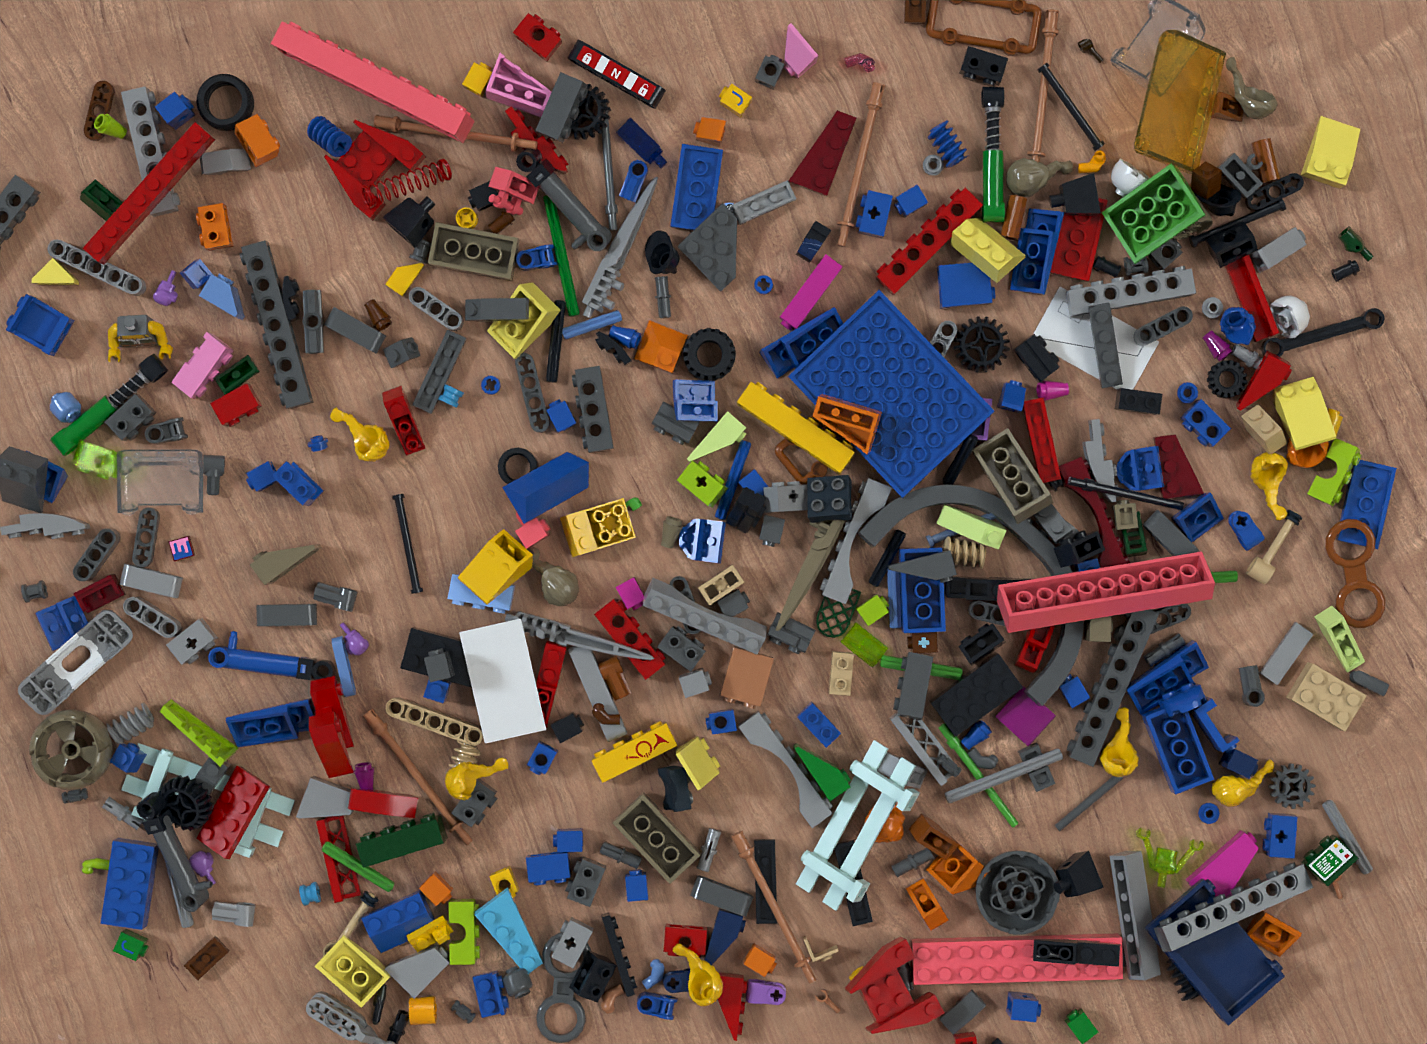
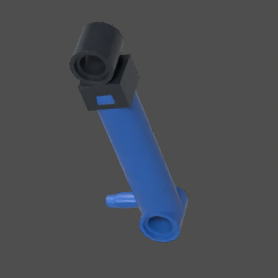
M235 631L231 632L228 647H216L208 655L209 663L216 668L295 677L296 679L313 680L315 678L318 680L334 676L336 672L334 664L329 660H322L316 663V658L236 649L238 633ZM218 651L223 652L225 655L223 663L218 662L216 659ZM321 665L328 667L329 673L327 676H322L319 673Z

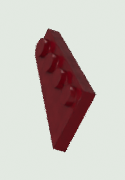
M837 110L788 182L827 197L857 118Z

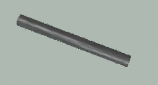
M1111 777L1054 826L1059 831L1064 829L1120 782L1123 777Z

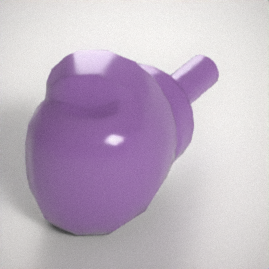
M173 270L167 282L162 280L153 294V299L158 304L169 306L171 302H176L178 294L174 291L176 286L172 284L176 272Z
M344 622L340 624V627L347 634L344 637L347 652L350 655L359 656L368 649L369 642L357 630L350 631Z
M204 851L194 853L189 859L192 869L200 877L206 876L208 881H211L214 885L216 882L210 874L213 870L212 864L214 862L212 854L210 852L205 853Z

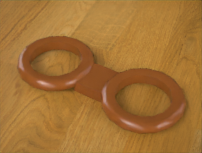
M1345 519L1336 523L1329 530L1325 540V549L1328 557L1335 564L1343 567L1345 586L1340 589L1336 597L1335 609L1344 616L1347 625L1354 628H1366L1374 625L1382 617L1385 610L1384 594L1375 583L1367 580L1365 563L1371 558L1375 550V537L1372 529L1366 523L1357 519ZM1346 528L1359 529L1366 538L1364 552L1354 559L1340 557L1334 548V540L1337 534ZM1358 588L1370 590L1376 598L1374 612L1365 619L1350 617L1344 608L1347 595Z

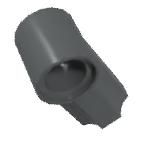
M318 582L313 599L335 605V608L352 612L358 592Z
M1258 666L1238 668L1243 691V702L1249 707L1262 705L1265 695L1261 688ZM1251 692H1255L1258 695V700L1255 703L1249 700Z

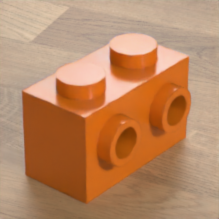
M258 114L236 124L234 134L256 167L277 157L280 147L275 136L272 137L269 133L266 121L260 119Z
M220 203L198 207L199 213H196V220L198 226L201 225L202 234H199L201 246H205V249L208 251L233 247L227 206Z

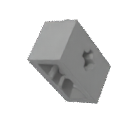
M800 481L787 482L788 486H784V482L772 483V487H764V497H766L764 505L767 507L765 513L808 510L807 485H800Z
M201 618L171 640L166 646L181 665L186 663L190 665L199 658L197 654L203 649L205 652L211 649L218 637L205 620ZM196 639V640H197V642L195 643L196 646L191 647V646H190V644L192 643L191 640Z
M703 668L679 676L685 698L709 691V685L712 684L709 672H704Z
M571 917L569 922L565 920L560 929V932L563 933L560 940L555 939L550 949L553 951L551 957L574 969L594 928ZM573 937L575 944H571V946H568L567 940Z

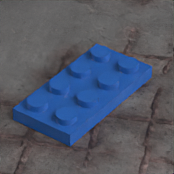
M682 144L671 228L694 230L715 210L723 149Z
M1360 460L1358 465H1353L1351 470L1352 477L1348 483L1340 521L1357 519L1366 523L1373 531L1375 549H1378L1397 468ZM1346 528L1336 536L1338 541L1366 547L1365 535L1359 529Z

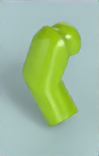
M101 858L85 860L82 863V872L92 874L93 868L108 870L110 860Z

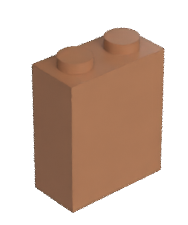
M733 646L720 696L724 697L723 700L730 703H735L738 700L744 702L743 706L755 709L756 706L761 707L774 657L759 653L754 654Z

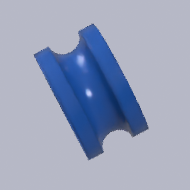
M766 275L759 276L754 283L756 291L760 294L769 293L773 288L771 278ZM761 279H766V282L770 283V287H766L767 290L762 291L761 287L758 286V282H761Z
M487 376L482 380L481 387L485 393L493 395L500 390L501 384L496 377ZM490 379L492 382L495 380L497 383L494 385L495 390L493 391L486 389L487 381Z

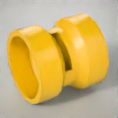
M464 207L457 212L456 222L460 227L474 229L478 224V217L472 209Z

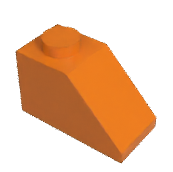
M702 117L701 122H696L693 134H696V140L720 147L726 128V121Z
M924 878L906 888L931 931L948 921Z

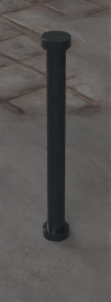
M1046 62L1037 71L1043 74L1091 141L1094 151L1098 150L1105 144L1104 141H1100L1050 71L1048 68L1049 64Z
M1280 199L1272 205L1197 236L1191 235L1189 236V242L1195 248L1199 243L1206 241L1207 238L1242 221L1247 224L1276 211L1286 210V205L1283 199Z
M404 494L393 495L392 500H395L412 585V590L410 591L411 594L423 592V587H420L403 502L405 496Z

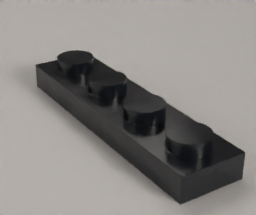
M775 839L754 840L755 861L777 902ZM755 879L756 924H775L777 920Z
M854 840L837 843L834 848L839 869L855 843ZM861 868L857 873L855 880L863 879ZM866 892L860 902L853 903L846 898L852 926L873 922Z
M609 912L602 914V920L626 996L635 995L634 989L637 988L634 976L630 977L627 970L631 966L628 956L623 957L621 949L625 948L622 937H617L615 929H618L615 916L611 917Z

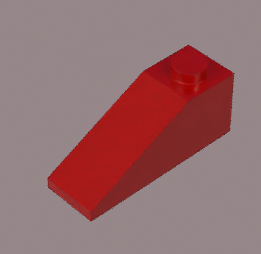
M1267 351L1236 404L1237 409L1243 410L1279 386L1283 380L1286 381L1292 372L1290 362Z

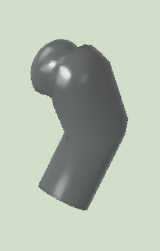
M975 747L967 752L978 768L993 769L998 764V758L995 755L989 757L982 756Z

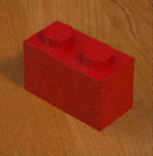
M248 383L210 403L220 423L223 426L229 425V427L240 423V418L245 415L251 417L259 412L258 408L262 407L251 384Z

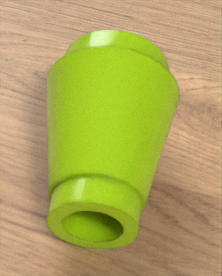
M109 114L98 115L94 122V128L97 129L98 133L123 139L127 133V128Z

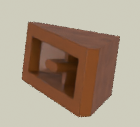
M1218 92L1213 96L1210 112L1211 118L1242 122L1244 111L1235 97L1224 92Z

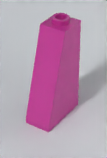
M825 254L781 314L779 319L782 322L780 324L790 331L792 328L794 330L797 329L841 271L842 266Z
M1240 830L1185 880L1192 887L1201 878L1209 879L1216 887L1214 890L1215 896L1231 894L1230 890L1236 886L1259 849L1255 844L1257 840L1250 832L1245 833Z

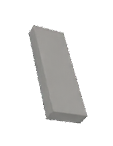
M787 180L731 205V208L737 217L739 225L795 201L796 197Z
M1294 622L1259 673L1275 685H1278L1313 634L1297 622Z

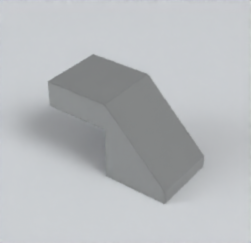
M245 149L203 153L200 157L202 175H221L228 171L251 170L250 158Z

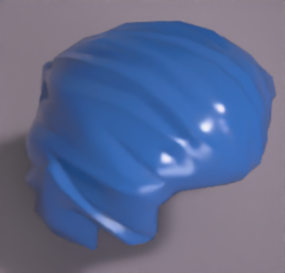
M1241 307L1226 309L1219 324L1226 339L1235 344L1249 345L1256 328L1253 315Z

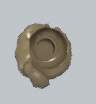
M1235 57L1227 59L1226 68L1228 71H1231L1234 79L1235 99L1241 104L1244 113L1252 119H1263L1272 114L1278 106L1272 93L1266 90L1247 87L1237 68Z
M1023 158L1016 160L1010 166L1006 174V183L1014 194L1030 197L1045 187L1057 171L1060 170L1063 174L1071 173L1073 164L1069 160L1064 162L1054 161L1044 165L1033 159Z
M531 547L527 549L533 554L532 567L542 575V592L548 603L556 606H566L574 602L579 593L577 576L561 566H554L539 560L540 552L537 548Z

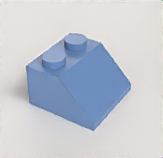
M220 273L218 276L211 274L199 296L232 316L243 320L245 316L238 289L233 286L234 281Z

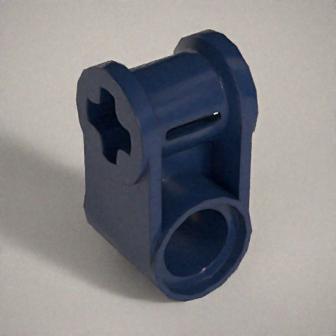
M690 968L667 972L663 976L665 989L670 993L689 992ZM671 978H675V981H678L674 983V986L667 983L671 981Z

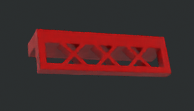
M1245 256L1226 265L1225 268L1241 308L1247 310L1255 319L1254 342L1278 334L1279 330L1250 256Z
M1044 398L1024 401L1023 410L1037 473L1043 483L1060 480L1061 475Z
M344 815L318 819L316 824L321 846L323 847L325 842L334 844L339 839L345 843L346 849L344 851L353 856ZM339 819L341 829L336 834L330 830L328 822ZM323 852L334 903L362 895L357 873L350 869L347 875L339 870L338 865L340 862ZM346 879L354 883L356 892L344 893L343 884Z

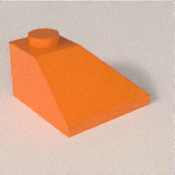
M649 320L634 359L673 374L688 335Z
M959 844L947 860L938 855L926 870L954 895L976 887L978 877L984 865Z

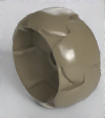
M69 709L56 712L46 717L33 732L29 746L33 769L45 783L61 790H78L87 787L99 780L110 765L113 745L108 734L109 731L102 721L86 711ZM75 726L85 728L94 738L93 746H88L87 742L82 738L74 739ZM56 731L57 735L65 743L62 745L61 754L48 759L50 754H47V742L51 734ZM75 746L77 747L76 752L73 751V748ZM81 756L85 761L92 764L80 774L70 775L69 773H62L68 759H75Z

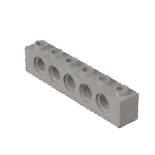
M145 86L121 92L142 181L168 153L164 151L163 144H166L163 132H160L158 124H161L160 116L154 110L153 104L156 103L153 91H150ZM141 106H146V113L139 116L138 109ZM151 126V133L148 136H144L143 129ZM155 146V155L148 156V149ZM172 188L150 215L156 217L179 211L177 206L180 205L178 193H174Z
M1185 266L1173 268V272L1165 273V270H1158L1152 272V276L1145 277L1144 273L1132 275V279L1124 280V277L1111 279L1112 283L1104 284L1103 281L1092 282L1090 287L1083 288V284L1070 286L1071 290L1066 292L1069 315L1073 317L1089 314L1088 306L1107 302L1110 303L1111 310L1192 296L1196 294L1192 269H1186ZM1168 278H1171L1176 282L1175 289H1171L1167 286L1166 282ZM1147 282H1152L1155 285V292L1152 293L1146 289ZM1126 286H1132L1135 289L1134 296L1126 294ZM1106 289L1114 292L1115 297L1113 300L1105 297ZM1085 293H1091L1094 296L1093 303L1085 301Z

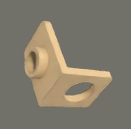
M803 937L813 962L819 959L821 962L832 958V954L839 951L837 945L813 954L807 937Z

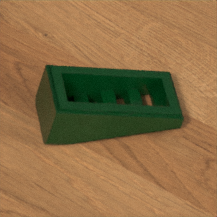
M1137 511L1138 531L1127 533L1126 529L1121 530L1124 551L1127 557L1147 554L1140 511ZM1139 536L1138 540L1128 541V538ZM1140 545L1141 548L1130 549V546Z

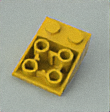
M624 498L560 517L572 557L636 538Z
M503 529L487 542L458 576V579L488 605L532 568L533 554Z

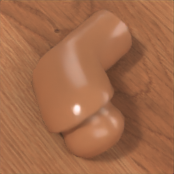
M621 984L607 990L603 994L601 1008L605 1013H612L615 1010V998L625 993Z

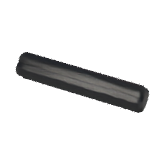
M970 434L964 440L943 477L944 485H953L978 443L977 436Z
M897 529L868 581L871 585L878 587L888 570V565L893 561L906 537L903 531Z

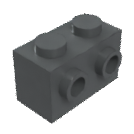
M134 394L105 423L122 441H131L139 434L138 430L143 425L146 427L155 419L153 416L157 412L140 394Z
M672 626L657 647L691 672L706 652L703 649L705 645L696 638L693 641L686 636L688 632L680 626H677V628Z
M477 779L476 786L471 793L472 797L465 801L460 800L452 814L471 828L474 824L479 825L485 817V814H483L487 806L491 808L498 799L495 797L497 791L481 779Z
M584 856L582 861L577 860L573 870L577 874L574 881L569 880L565 890L568 892L567 898L590 907L605 872L606 865Z

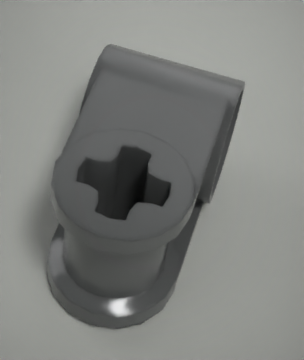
M183 417L149 426L145 431L146 440L153 444H162L188 438L182 424L184 421ZM154 429H159L161 432L158 440H153L151 437Z

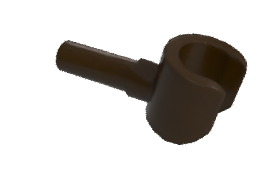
M1083 39L1078 42V46L1083 53L1089 50L1099 63L1104 60L1096 52L1090 39Z

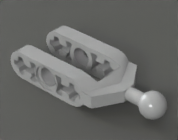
M317 992L306 1005V1012L310 1017L347 1040H358L367 1044H395L393 1041L385 1042L377 1037L378 1035L367 1024L365 1018L360 1013L326 992ZM333 1013L337 1014L339 1018H336Z

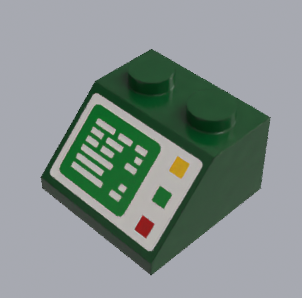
M1334 835L1324 837L1319 842L1320 846L1315 850L1312 849L1307 852L1303 857L1304 860L1301 862L1317 881L1327 887L1359 859Z

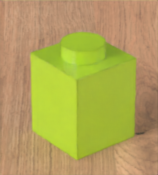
M875 594L855 609L866 625L870 626L889 612L887 610L889 604L883 596L879 598Z

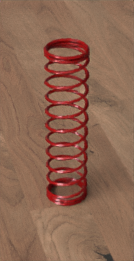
M440 159L437 161V164L431 162L429 166L423 165L422 170L417 167L414 172L409 170L407 175L401 173L399 177L394 175L392 180L386 178L384 183L378 181L376 185L373 183L369 187L365 185L361 190L364 202L369 208L376 206L374 195L370 190L372 185L375 186L378 199L383 204L384 199L378 188V183L384 185L385 195L391 201V194L386 186V180L391 182L393 193L396 198H399L398 190L393 183L395 177L399 180L401 192L406 196L407 192L401 181V175L406 176L408 188L411 193H414L413 184L408 177L409 172L414 174L415 184L421 191L422 186L416 175L417 169L421 171L424 185L429 188V181L423 172L424 167L429 169V175L434 185L437 184V181L431 170V165L434 164L436 166L438 177L442 183L444 179L447 181L452 179L451 168L445 159ZM443 164L446 166L448 177L444 171ZM366 191L369 195L370 202L368 201V198L366 196Z

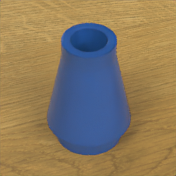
M613 325L610 329L609 337L629 349H636L641 339V333L637 332V329Z
M980 720L974 723L961 742L970 750L975 745L989 738L992 730L984 721Z

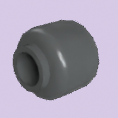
M517 966L506 970L507 975L503 977L502 981L510 997L518 999L531 992L530 989L533 984L526 969H518Z

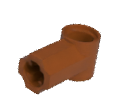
M617 656L597 664L604 681H607L615 701L631 694Z

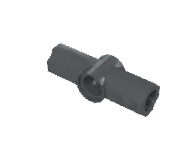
M305 290L303 291L304 317L302 321L305 332V353H324L322 291ZM316 316L318 318L317 326L310 327L309 319Z

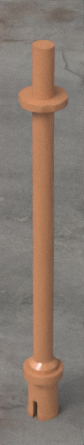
M1052 9L1046 10L1045 27L1042 28V34L1045 36L1042 65L1047 62L1049 69L1051 66L1053 40L1059 33L1057 29L1059 11ZM1042 73L1033 151L1027 152V155L1037 162H1040V157H1045L1046 155L1044 152H1041L1049 83Z
M872 83L870 98L866 102L869 111L843 221H837V225L841 226L838 246L845 247L849 228H855V225L851 223L876 113L879 109H882L883 105L881 101L886 85L881 83Z
M376 115L374 118L375 128L391 130L393 133L407 130L447 136L424 124L404 122L399 116L391 118ZM470 131L466 138L468 140L511 146L512 152H516L518 147L535 150L537 148V141L519 139L518 133H514L511 138Z
M372 708L362 717L372 727L374 735L381 736L448 821L451 825L449 832L451 833L455 830L465 845H469L473 840L461 826L464 822L461 820L457 821L390 735L387 727L388 724L384 723Z
M743 830L733 834L731 838L739 851V857L746 860L797 959V962L794 964L795 968L801 967L809 984L813 983L817 979L808 964L812 959L811 957H805L753 857V846L750 847Z

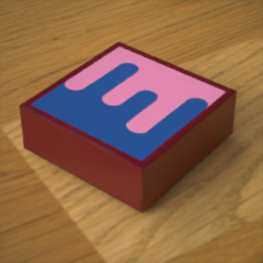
M190 536L168 541L174 562L195 556Z

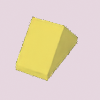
M54 258L32 278V283L36 285H79V281L59 260Z

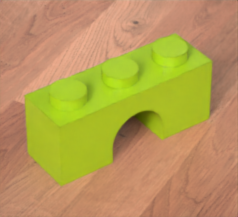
M1334 439L1326 457L1336 462L1337 473L1329 479L1316 475L1307 494L1332 507L1335 503L1338 504L1343 495L1341 490L1344 484L1347 485L1352 477L1350 472L1353 465L1357 466L1362 455L1359 454L1361 450L1340 439Z
M450 899L449 923H459L466 931L464 939L451 941L449 944L450 965H474L477 959H480V946H476V938H480V925H476L475 911L479 909L476 899Z

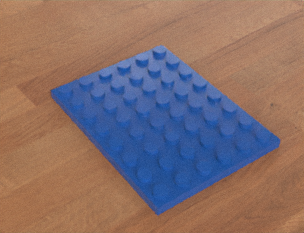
M880 290L788 376L815 406L818 396L825 394L882 411L871 452L867 455L854 444L852 445L902 498L995 412Z

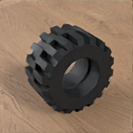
M711 328L700 329L693 333L685 344L683 351L684 362L689 372L696 378L703 381H716L725 377L731 371L735 362L736 350L733 341L725 332L723 333L719 329ZM707 342L717 344L722 351L721 361L713 367L703 366L697 358L699 347Z

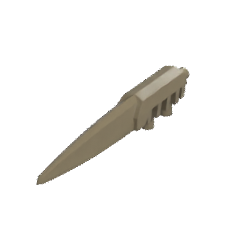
M825 520L809 523V525L818 529L814 534L816 540L813 541L794 582L775 631L781 630L810 589L846 520Z

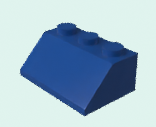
M421 890L369 912L361 918L370 939L380 953L408 942L406 935L435 920Z

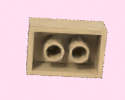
M1307 662L1286 698L1335 728L1346 732L1367 696L1315 664Z

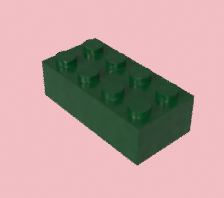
M430 813L422 816L423 818L415 822V819L402 822L403 824L395 828V825L383 828L378 834H375V831L363 834L356 843L362 867L365 868L444 844L448 837L441 814L435 816V813Z

